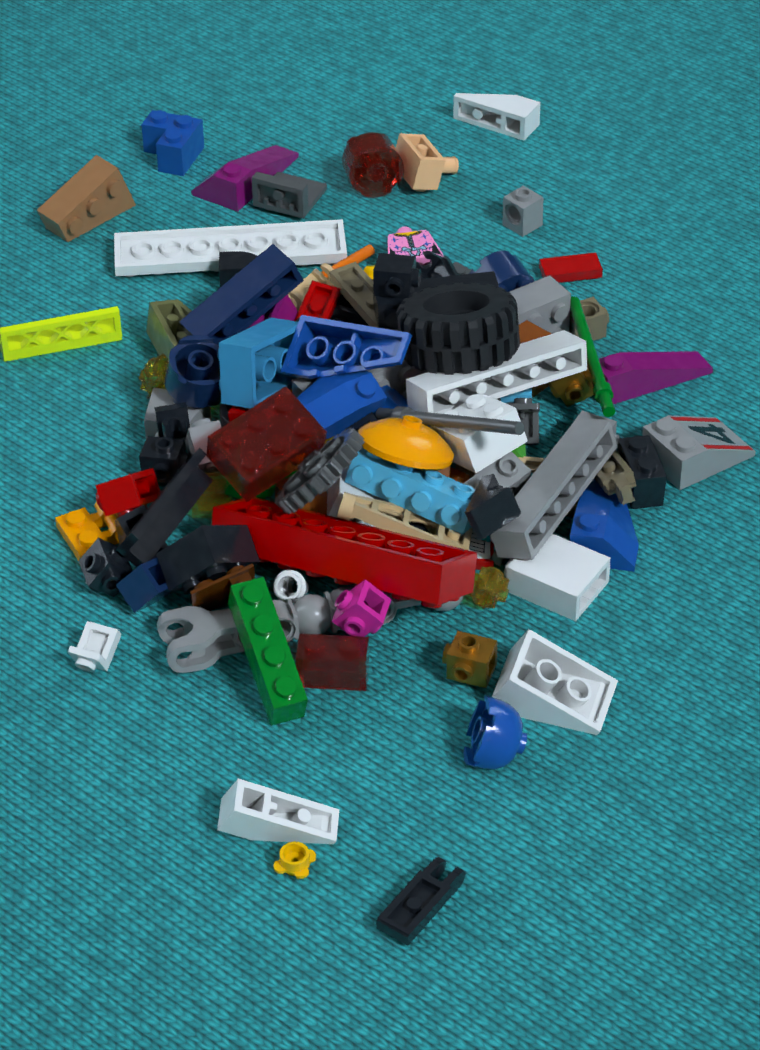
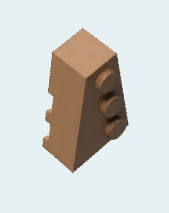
M95 155L41 205L37 212L46 229L66 242H70L136 206L119 168Z

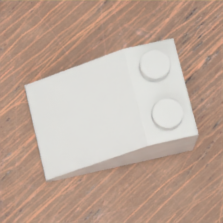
M528 629L510 649L492 697L509 703L519 713L521 718L598 735L602 729L618 680Z

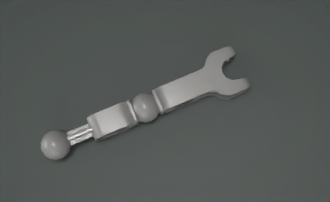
M358 584L340 587L331 593L326 591L324 592V598L318 594H308L300 597L294 604L291 598L286 599V602L272 600L287 642L293 638L299 640L300 634L306 637H317L324 634L330 627L333 633L337 632V630H342L332 622L336 611L335 601L344 590L350 591ZM382 591L391 598L383 625L394 619L397 609L421 605V601L415 599L398 600L392 597V593ZM464 596L459 597L458 601H449L442 604V607L433 609L436 611L455 609L463 601ZM186 606L163 612L158 618L157 630L161 639L168 644L166 658L169 666L175 672L187 673L204 670L215 664L222 656L244 652L230 608L210 611L201 607ZM173 623L183 625L182 628L175 630L167 629ZM182 652H191L185 659L177 658Z

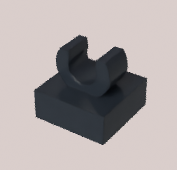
M186 402L154 407L158 437L173 439L186 437L188 428H190Z

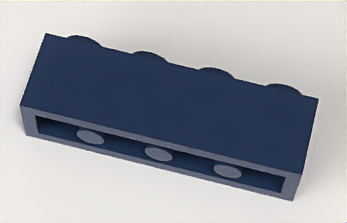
M272 244L184 317L180 324L188 336H208L214 339L213 343L219 345V342L246 330L304 280L295 263Z

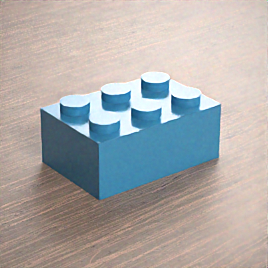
M271 317L219 342V389L221 391L222 404L255 409L292 389V380L298 377L285 375L280 371L297 328V321Z

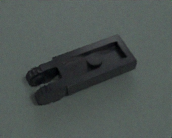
M435 857L423 871L420 870L378 916L376 920L377 929L408 946L451 898V895L457 892L465 879L466 871L457 867L443 881H440L438 879L443 875L447 863L444 859Z

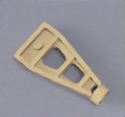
M347 492L343 494L336 516L347 521L357 518L380 529L469 550L472 527L462 535L391 502L353 495ZM409 522L433 526L437 529L435 535L410 525Z

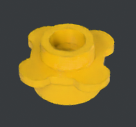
M301 842L286 843L280 849V859L274 862V870L278 874L287 873L290 876H295L297 879H304L309 875L308 868L310 864L316 860V853L308 849Z

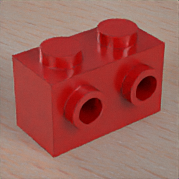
M153 468L95 485L97 489L96 501L99 508L104 511L105 517L117 514L119 518L142 505H145L146 509H148L147 504L153 502L161 493Z

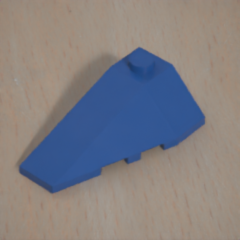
M301 315L280 372L285 375L313 379L402 365L412 335L408 332Z

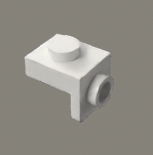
M87 621L77 647L70 646L67 653L75 661V666L82 670L94 672L96 668L107 672L122 634L118 629Z

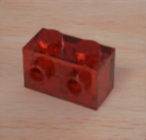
M299 633L296 668L303 687L366 691L369 673V637Z

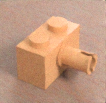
M399 133L392 164L413 190L418 192L438 190L442 173L454 175L458 172V159L455 156L443 157L424 134Z

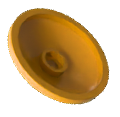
M405 415L403 418H385L367 423L358 430V433L364 438L365 443L362 446L365 450L392 463L417 469L438 470L449 467L453 462L454 453L449 444L435 430L422 424V420L417 417Z

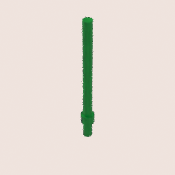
M574 296L571 297L570 311L579 338L586 341L587 365L594 384L593 394L596 402L600 403L603 415L611 417L615 414V407L612 401L614 394L611 385L605 380L580 300Z

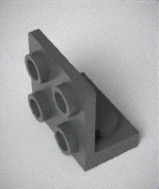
M256 172L252 176L253 206L303 219L327 190L326 183L282 172H277L274 176Z

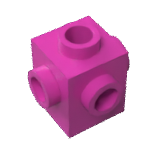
M365 579L350 591L344 590L337 597L334 604L336 611L332 622L359 641L369 633L374 634L381 628L391 598Z

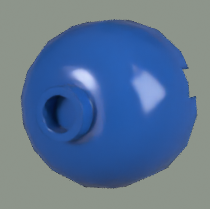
M484 696L485 701L480 700L468 726L466 735L471 737L472 744L471 749L464 746V762L466 765L475 768L494 770L509 764L514 759L516 753H523L527 743V733L522 732V719L509 703L490 696Z

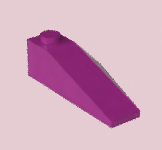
M274 145L232 160L197 185L191 191L192 196L238 212L253 199L252 176L256 172L274 176L277 172H283L299 157V153Z
M698 351L619 352L599 358L605 380L611 385L614 394L613 404L713 373L711 365Z

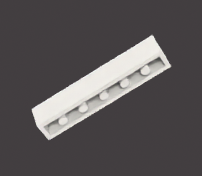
M563 330L521 343L517 352L509 361H504L502 365L497 367H489L488 370H477L468 374L454 373V375H445V373L441 372L437 374L427 372L406 379L408 407L413 411L442 414L445 411L459 407L466 402L468 397L474 394L483 393L498 399L586 371V341Z

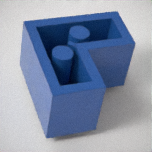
M152 110L141 124L144 152L157 154L158 172L184 176L204 148L203 119L192 118L188 115L166 113L162 110Z

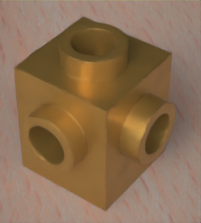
M588 365L586 371L549 382V387L556 399L560 397L567 407L594 395L592 390L593 380Z
M457 631L452 644L447 643L443 651L442 663L447 664L446 679L487 688L497 665V640Z

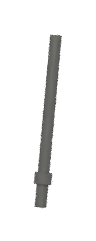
M397 406L394 409L378 408L376 411V418L378 420L391 417L403 418V416L409 415L421 419L422 424L428 426L521 435L524 432V424L520 421L413 411L410 407Z

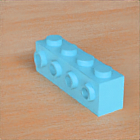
M363 447L351 461L344 482L462 535L471 528L465 514L476 490L471 486L460 483L437 471L417 469L392 463L371 454Z

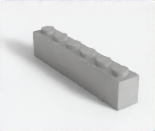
M575 419L515 496L521 510L520 516L490 535L497 557L534 559L616 450L617 444L610 420Z

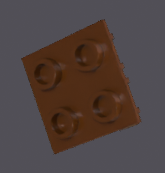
M253 563L246 567L243 565L233 567L226 572V576L214 581L212 579L204 580L197 584L194 590L190 591L192 606L212 611L227 604L231 585L255 579Z

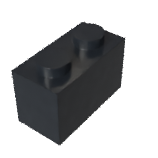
M650 435L618 438L617 452L633 471L636 487L631 488L635 501L629 503L631 509L663 506L667 475Z

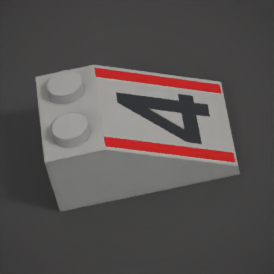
M668 415L643 426L642 436L650 435L667 475V480L679 491L754 457L756 452L716 417Z

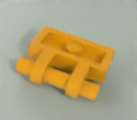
M97 501L94 504L97 512L91 515L84 507L55 517L56 528L78 561L97 538H101L114 545L119 543L115 520L118 518L117 514L105 517L104 511L99 508ZM105 526L109 528L108 530L101 532V530L99 529Z

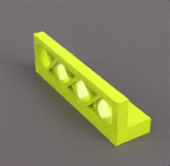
M118 306L0 328V348L4 362L122 340Z

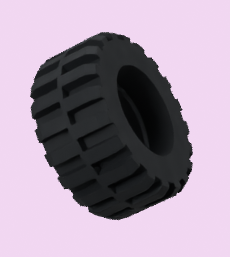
M480 283L437 285L435 288H425L419 293L411 294L409 298H405L397 310L398 331L408 332L412 335L404 360L408 365L414 366L415 369L420 371L427 370L429 373L434 374L441 372L445 373V375H454V373L468 374L477 370L484 371L488 370L489 367H497L502 365L504 361H509L520 346L517 302L510 292L501 287L496 288L490 284L480 285Z

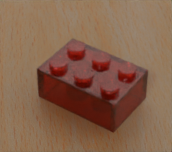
M285 386L209 435L206 456L240 496L248 502L295 471L311 452L318 448L321 449L325 444L327 432Z

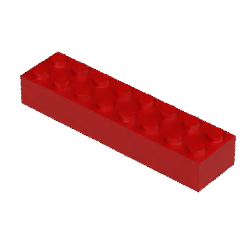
M252 496L213 507L212 525L248 526L259 560L262 563L271 561L278 563V567L281 569L305 570L306 575L311 577H332L335 583L342 585L359 584L366 579L380 591L392 593V597L395 599L419 600L422 606L429 608H440L446 602L458 601L459 597L473 592L477 552L300 508L295 513L291 512L288 515L275 502Z

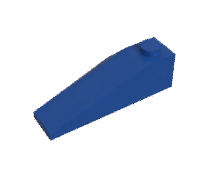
M365 370L320 377L255 433V439L268 460L273 462L334 437L336 434H340L343 430L371 412L376 416L377 409L384 407L387 396L372 373Z
M593 479L579 498L570 532V541L610 557V569L634 572L639 543L628 505H622L618 501L616 493L607 495L596 480Z

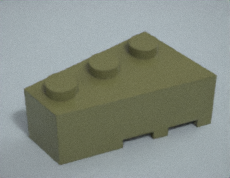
M178 299L149 302L146 332L166 369L172 347L174 348L179 343V340L188 336L180 321L192 310Z

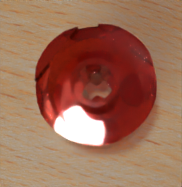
M369 132L352 137L347 141L342 164L351 185L361 192L362 195L370 198L382 197L392 192V188L397 182L399 184L403 178L404 164L389 137L385 134Z

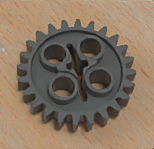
M350 427L347 430H343L339 435L336 434L331 440H328L321 449L318 448L311 452L299 464L298 471L288 478L289 480L282 486L283 489L277 493L278 496L275 498V504L285 514L289 515L291 512L295 513L299 508L302 509L318 493L321 494L327 491L340 478L343 473L342 470L349 466L351 461L358 455L357 452L362 449V444L365 443L364 438L354 428Z

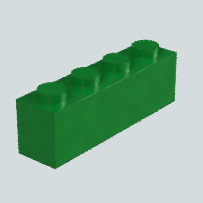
M260 577L231 585L228 605L270 725L304 717L308 698L265 578Z

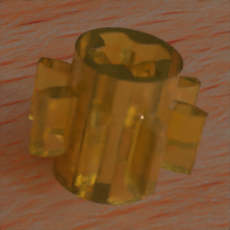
M483 566L479 574L475 573L473 592L467 595L471 596L474 603L480 607L495 608L497 601L505 603L509 593L507 587L510 580L504 578V574L499 569Z

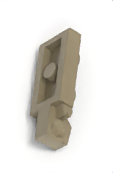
M615 450L594 479L607 495L616 493L618 501L624 505L635 501L631 488L636 487L633 471Z

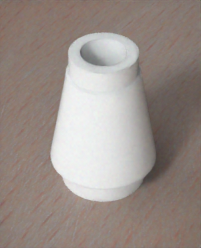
M295 570L282 571L277 575L273 584L276 597L286 602V599L291 598L292 602L295 603L300 597L305 596L309 589L307 581ZM295 582H297L296 585H298L296 593L293 592L292 586Z

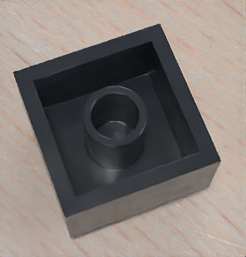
M201 525L156 554L168 590L184 591V594H190V591L194 590L195 586L204 580L212 579L214 581L226 576V572L233 567L239 565L246 567L252 563L256 565L260 562L247 525Z

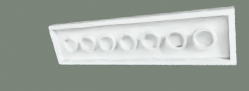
M343 219L114 233L115 275L133 277L136 275H163L165 273H192L197 271L218 272L219 252L243 251L258 256L272 244L289 257L295 265L308 266L323 263L333 265L347 258Z

